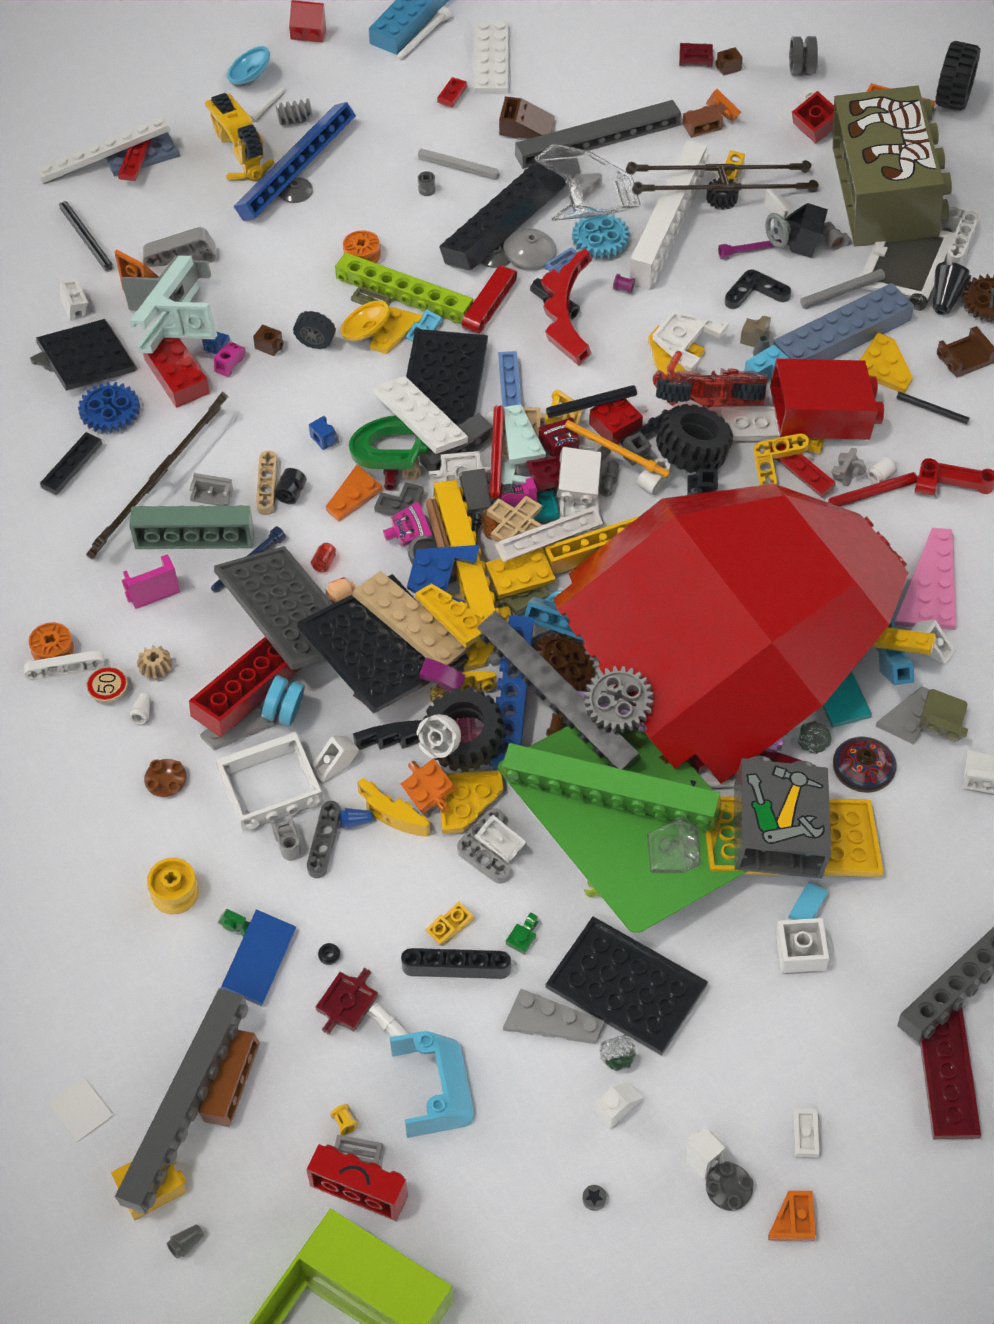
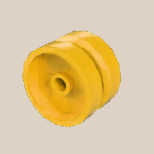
M166 858L157 862L150 869L147 876V886L151 900L158 910L170 915L181 914L189 910L196 903L199 896V887L195 872L188 862L179 858Z

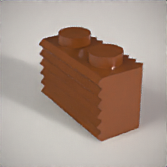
M715 105L704 106L701 109L689 110L683 113L682 124L692 138L693 136L708 134L718 129L721 130L723 117Z

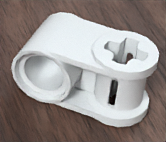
M661 457L655 460L658 463L657 465L670 470L671 464L668 463L666 458ZM644 470L637 479V485L653 495L669 479L670 474L668 478H665L655 472L651 473Z

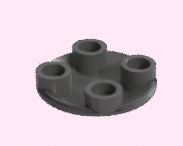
M725 1161L715 1166L709 1172L706 1179V1192L709 1199L717 1207L723 1210L734 1211L744 1207L749 1202L754 1182L747 1171L741 1166Z

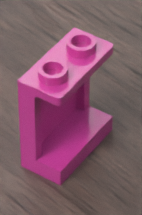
M168 554L161 556L162 567L133 578H130L127 570L123 571L124 579L121 581L125 589L124 593L128 603L132 602L135 609L180 593L176 571Z

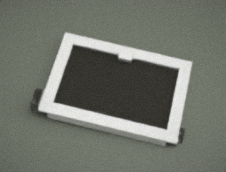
M945 227L940 230V235L937 237L895 242H876L861 276L882 269L885 273V278L860 289L875 291L893 283L914 304V310H924L934 291L936 266L946 261L948 249L955 233L950 228Z

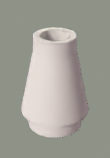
M139 694L138 699L130 709L129 716L133 723L140 725L149 719L151 699L149 695Z

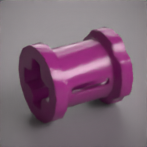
M616 274L613 289L625 290L631 294L635 285V278L629 279Z

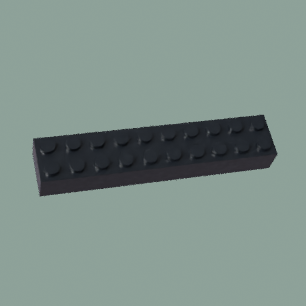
M554 149L547 150L544 155L537 159L528 169L524 170L519 177L514 179L511 184L504 188L495 198L491 199L486 206L481 208L472 218L468 219L462 227L458 228L454 234L439 246L445 264L471 271L572 181L575 174L581 173L576 154Z

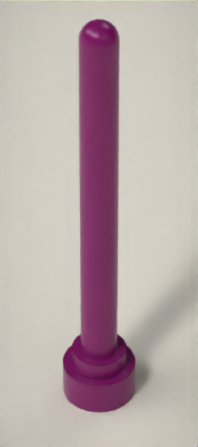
M770 240L737 246L721 244L718 246V254L720 259L729 258L733 253L775 246Z

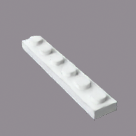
M593 506L499 541L495 546L502 561L506 562L602 525L603 522L596 507Z

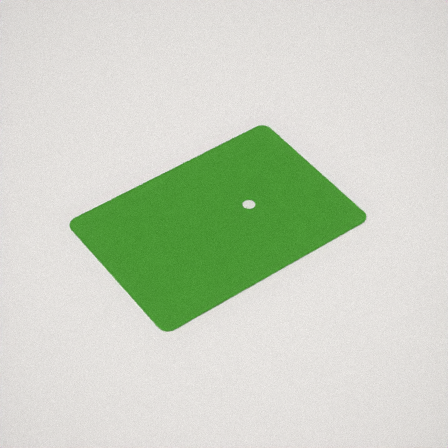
M568 726L529 746V748L605 766L608 763L604 757L600 759L592 751L594 747L589 742L585 744L578 737L579 732L575 728L571 730ZM619 729L616 730L641 757L628 771L692 786L690 780L696 781L695 787L712 790L687 760L676 769L670 763L665 764L659 758L663 754L649 739L647 734L639 733L636 729L624 731V733ZM503 759V760L500 761V763L498 764V770H499V772L501 773V775L506 779V781L509 783V780H510V779L506 778L505 773H504L503 768H502V765H503V762H504V759ZM523 782L521 786L509 783L631 932H643L748 872L710 871L705 831L699 830L697 826L689 824L688 826H681L676 824L675 821L668 819L667 821H660L655 819L654 816L647 814L646 816H639L627 809L625 811H618L612 808L611 805L604 804V806H598L588 799L577 801L572 799L569 794L563 793L562 796L550 793V789L542 788V791L531 789L530 784ZM723 811L722 819H730L731 814ZM734 818L733 821L728 824L720 823L719 830L724 825H730L734 827ZM718 830L713 849L715 865L734 866V859L728 860L721 855L723 845L727 843L734 844V840L729 842L723 841L719 837ZM722 830L724 837L731 838L734 836L731 830ZM726 847L724 853L728 856H734V848Z

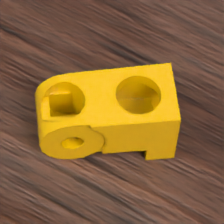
M730 150L725 164L744 165L745 154ZM738 157L740 161H734L732 158ZM743 169L725 171L728 181L732 179L733 182H736L738 175Z

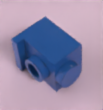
M325 416L309 424L310 437L322 450L333 446L337 442L335 429L332 425L327 424Z

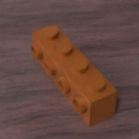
M238 1030L237 1036L231 1040L228 1046V1054L225 1059L221 1060L218 1066V1074L208 1087L207 1097L204 1101H201L198 1107V1113L204 1122L227 1127L231 1126L260 1044L255 1033Z

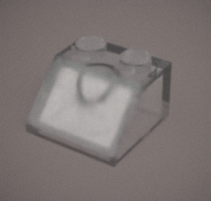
M680 817L647 834L650 871L652 873H685L701 865L698 827L684 818Z

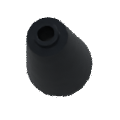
M941 262L936 266L933 309L937 314L945 315L950 313L971 280L969 269L963 265L952 262V265H946L947 262Z

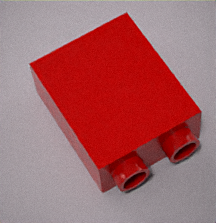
M776 358L770 391L780 437L805 434L808 438L870 440L874 424H882L884 404L882 401H875L878 381L876 376H869L866 361Z

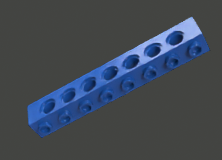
M509 615L508 623L532 646L534 617ZM505 658L500 659L499 671L503 672L502 678H498L497 690H501L500 697H496V703L500 707L505 730H510L512 733L504 738V746L502 749H499L500 754L497 758H491L489 766H492L493 770H498V764L505 759L506 754L501 753V751L508 749L509 743L522 746L528 686L521 680L522 675L518 671L514 673L508 667V661ZM511 674H517V675H518V676L515 677V678L509 677V675H511ZM513 692V693H515L516 695L513 696V697H510V696H508L507 694ZM508 711L514 712V714L510 716L506 715L505 713Z

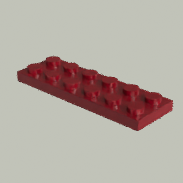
M961 1007L958 1011H952L946 1023L943 1025L939 1024L930 1038L927 1039L925 1037L920 1042L933 1140L980 1139L981 1137L963 1008Z

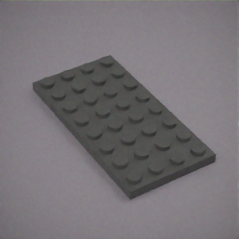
M285 546L214 565L215 574L292 671L326 660L298 629L297 624L298 621L332 605V602Z

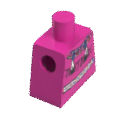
M419 502L391 517L392 527L383 530L386 541L397 538L400 546L409 545L418 536H432Z

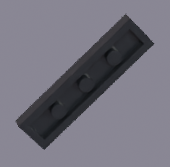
M85 432L40 482L41 488L57 495L102 445V440Z

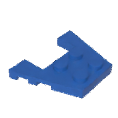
M469 545L416 549L407 589L416 593L432 583L447 592L454 561L457 560L475 565L480 546ZM452 598V599L456 600L457 602H461V601H462L463 603H466V601H464V600Z

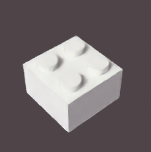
M823 918L778 921L775 934L781 973L825 971L829 961Z

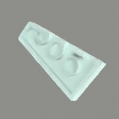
M522 405L504 407V429L506 432L509 466L526 463L529 460L546 458V453Z

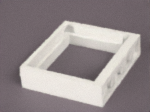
M296 732L216 759L219 774L242 831L255 829L259 825L275 822L281 817L294 815L301 810L313 808L323 803L322 791ZM295 752L311 792L244 815L228 774Z

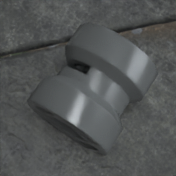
M429 171L421 172L418 175V191L423 196H431L436 190L435 175Z

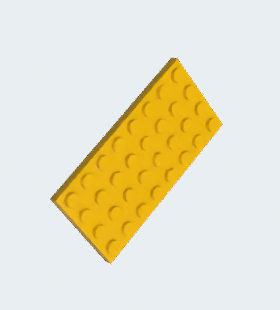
M721 796L722 807L715 831H705L710 871H743L734 870V866L715 865L713 849L720 823L728 824L734 818V797ZM829 799L831 856L823 876L882 877L884 871L871 800ZM724 811L731 814L730 819H722ZM730 825L722 826L719 830V837L723 841H733L734 836L731 838L724 837L722 830L729 829L734 833V827ZM727 843L723 845L721 855L725 859L733 860L734 856L726 855L724 849L726 847L734 848V844ZM748 871V872L744 873V874H758V875H780V874H771V873H762V872H752V871Z

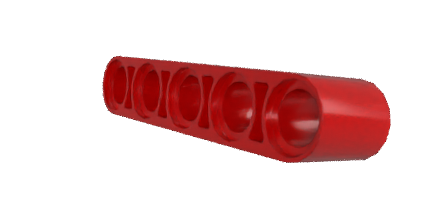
M502 265L497 267L464 315L462 328L477 334L482 332L514 285L517 278L516 270Z

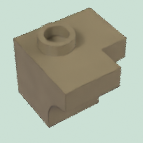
M762 316L759 320L747 318L741 331L740 343L755 347L760 335L765 334L769 336L771 317Z

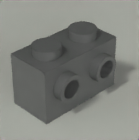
M485 468L460 472L459 480L463 490V502L466 501L468 512L490 508L493 499L490 497V492H488L487 484L490 483L488 473H485Z

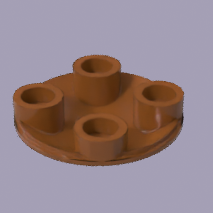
M173 759L153 760L144 776L147 790L158 797L175 795L183 788L186 782V771L182 763Z

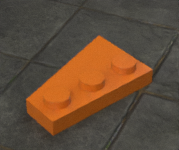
M356 464L326 505V511L340 522L383 491L382 485Z

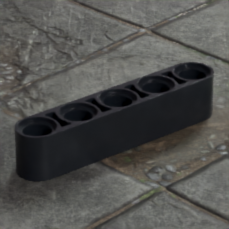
M408 948L401 955L402 970L408 976L504 979L511 972V957L505 951ZM410 960L416 961L414 964H408L407 962ZM431 961L439 962L436 965L429 964ZM456 961L461 963L457 966L452 965V963ZM476 962L483 963L482 966H475L474 964ZM504 963L506 965L504 967H498L496 964Z

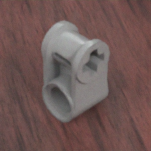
M289 818L288 821L279 824L272 823V830L283 858L288 861L298 859L301 849L293 818Z

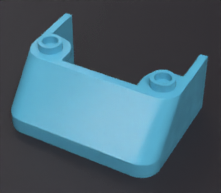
M430 1031L390 1037L392 1057L415 1052L421 1054L435 1053L443 1094L435 1095L428 1100L426 1106L428 1115L405 1119L407 1138L470 1125L474 1119V1110L459 1042L453 1038Z

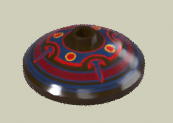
M860 736L850 738L838 746L833 756L832 765L836 777L846 787L858 792L870 793L879 791L891 783L896 773V759L892 751L883 742L871 737Z

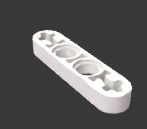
M88 651L30 661L24 665V676L29 680H37L96 670L104 666V655L100 651Z

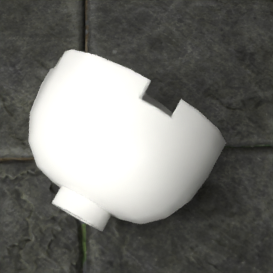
M437 714L425 718L417 729V735H419L420 740L418 742L419 747L431 758H443L452 754L458 748L461 741L459 725L447 715Z

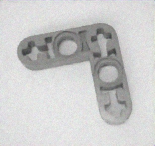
M492 808L459 840L457 852L462 859L492 881L502 884L510 878L509 865L474 838L475 832L480 830L492 815L498 817L504 823L503 812L500 809ZM463 846H464V847L471 846V851H470L469 849H466V850L464 851V850H463ZM482 856H486L490 861L487 864H480L477 860ZM496 870H498V871L504 870V875H503L502 873H500L499 875H497V874H496Z

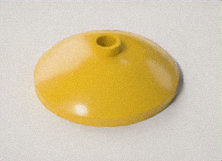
M372 301L358 307L342 323L340 328L341 335L349 341H359L374 336L387 322L390 314L389 306L384 301Z

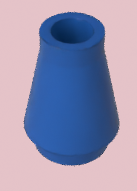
M352 808L340 810L341 827L350 829L362 824L372 823L371 810Z

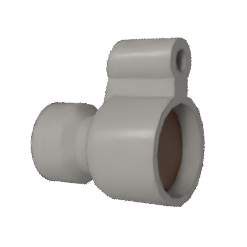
M831 222L824 223L822 235L832 250H838L843 245L849 246L852 244L853 241L847 233H841L839 229H835Z

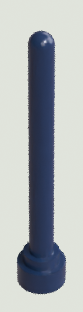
M275 526L270 531L268 538L247 556L264 552L272 544L281 543L286 539L284 531L280 527ZM219 579L211 586V590L217 592L224 584Z

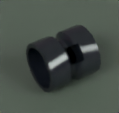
M286 468L274 490L275 497L285 504H295L307 481L305 474L295 468Z

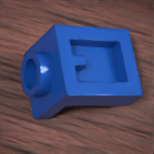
M217 332L215 339H202L203 349L209 353L217 354L229 343L230 337L227 334Z

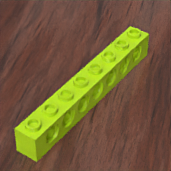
M346 252L335 265L336 279L342 282L382 293L385 296H390V299L415 307L421 311L429 310L442 318L461 325L464 315L473 304V298Z

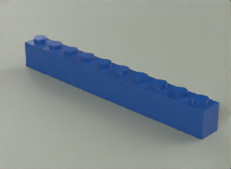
M348 102L334 105L233 206L243 221L256 218L356 117Z

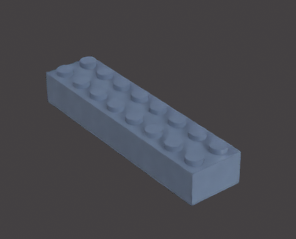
M890 283L774 339L773 345L780 349L789 359L832 360L874 339L877 333L884 334L911 321L914 304L893 283Z

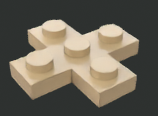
M525 496L514 508L498 498L487 510V516L500 523L491 532V538L499 542L542 526V524L533 520L542 510V505Z

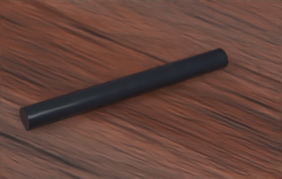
M900 391L897 394L896 398L958 422L968 424L970 417Z

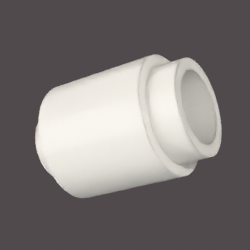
M883 457L869 469L867 473L868 478L874 484L885 481L896 472V464L891 458Z

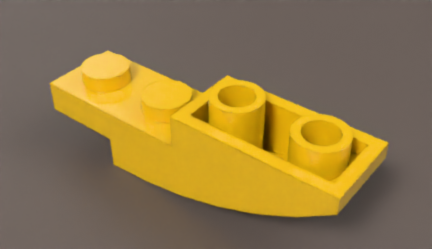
M364 777L357 782L358 793L366 799L367 810H371L372 816L405 833L425 837L430 835L429 820L424 815H419L409 802H404L400 798L393 802L390 796L387 794L383 795L379 791L375 783L372 781L368 782Z

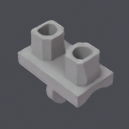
M851 448L849 453H840L838 462L842 467L834 466L832 469L833 479L842 480L843 486H849L853 476L863 475L866 471L864 461L856 456L857 448Z

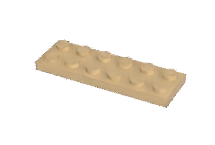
M381 570L353 591L352 596L425 658L450 666L468 652L470 646L465 648L426 608Z

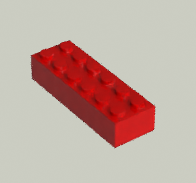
M264 637L189 700L190 717L219 737H222L265 700L269 688L277 675L289 680L301 668L292 671L268 639Z

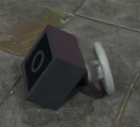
M806 203L791 213L785 220L778 213H771L765 222L768 239L777 248H783L788 242L791 252L812 258L823 231L828 209ZM774 218V226L771 230V220ZM773 235L778 236L782 242L776 241Z

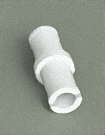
M379 1003L373 1005L369 1010L368 1014L381 1025V1029L384 1032H388L392 1037L410 1034L397 1022V1018L394 1015L390 1016Z

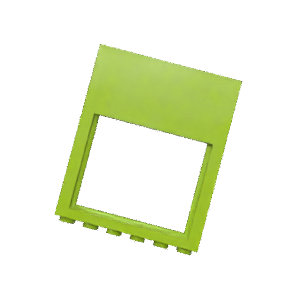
M330 1208L249 1324H281L306 1288L360 1324H439L454 1302L453 1286Z

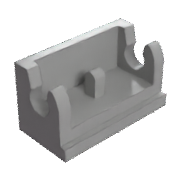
M194 473L189 491H192L190 496L192 502L216 506H228L234 492L232 479Z

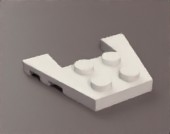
M671 312L654 332L653 340L684 369L692 373L700 363V358L686 350L702 331L720 339L728 329L729 323L722 321L720 324L713 322V319L706 318L705 320L695 319V316Z

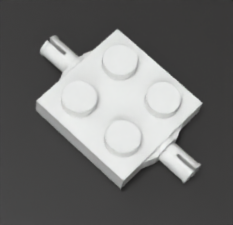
M480 451L440 454V470L428 471L429 479L441 478L442 482L457 480L458 486L461 487L459 480L460 472L485 468V473L491 474V470H488L491 469V466H482Z

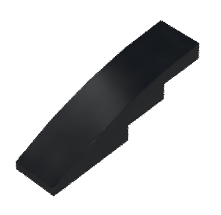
M423 720L394 722L353 733L354 744L359 750L377 744L379 750L397 743L400 744L402 749L420 742L417 729Z

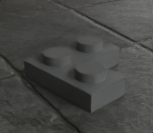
M405 482L399 497L381 492L374 510L378 513L393 516L414 503L420 502L424 493V487Z

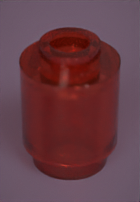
M322 543V545L318 546L311 560V565L315 571L327 572L336 556V548L332 544Z

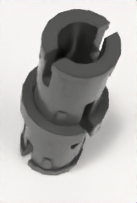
M608 461L606 471L602 475L600 494L604 497L611 496L613 485L617 481L616 474L619 464L616 461Z

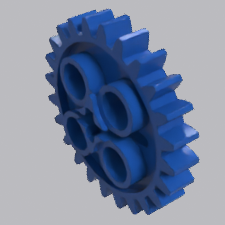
M107 382L106 386L100 383L99 388L92 386L93 391L87 390V395H82V400L79 401L80 406L78 407L80 419L84 425L87 424L88 429L93 427L94 432H97L99 429H101L102 434L105 430H108L109 434H111L112 429L119 432L120 427L126 429L125 425H132V420H137L136 415L140 414L138 395H136L135 390L131 391L130 386L125 388L124 383L120 386L117 385V382L113 385Z

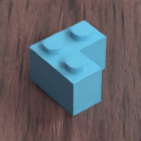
M772 345L745 362L744 377L765 382L769 379L771 380L776 358H789L775 345Z

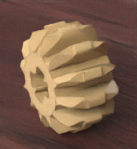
M152 645L151 649L144 648V653H139L137 666L141 675H145L147 679L153 676L157 680L158 676L165 677V672H170L172 658H170L168 650H164L162 646L156 649Z

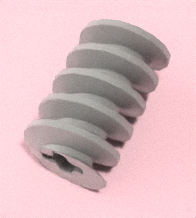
M309 98L306 99L305 104L301 99L299 100V105L294 100L292 106L289 101L286 102L285 107L282 102L279 103V108L276 106L280 125H282L283 119L289 124L290 118L295 123L296 117L302 122L303 116H305L307 121H309V116H312Z

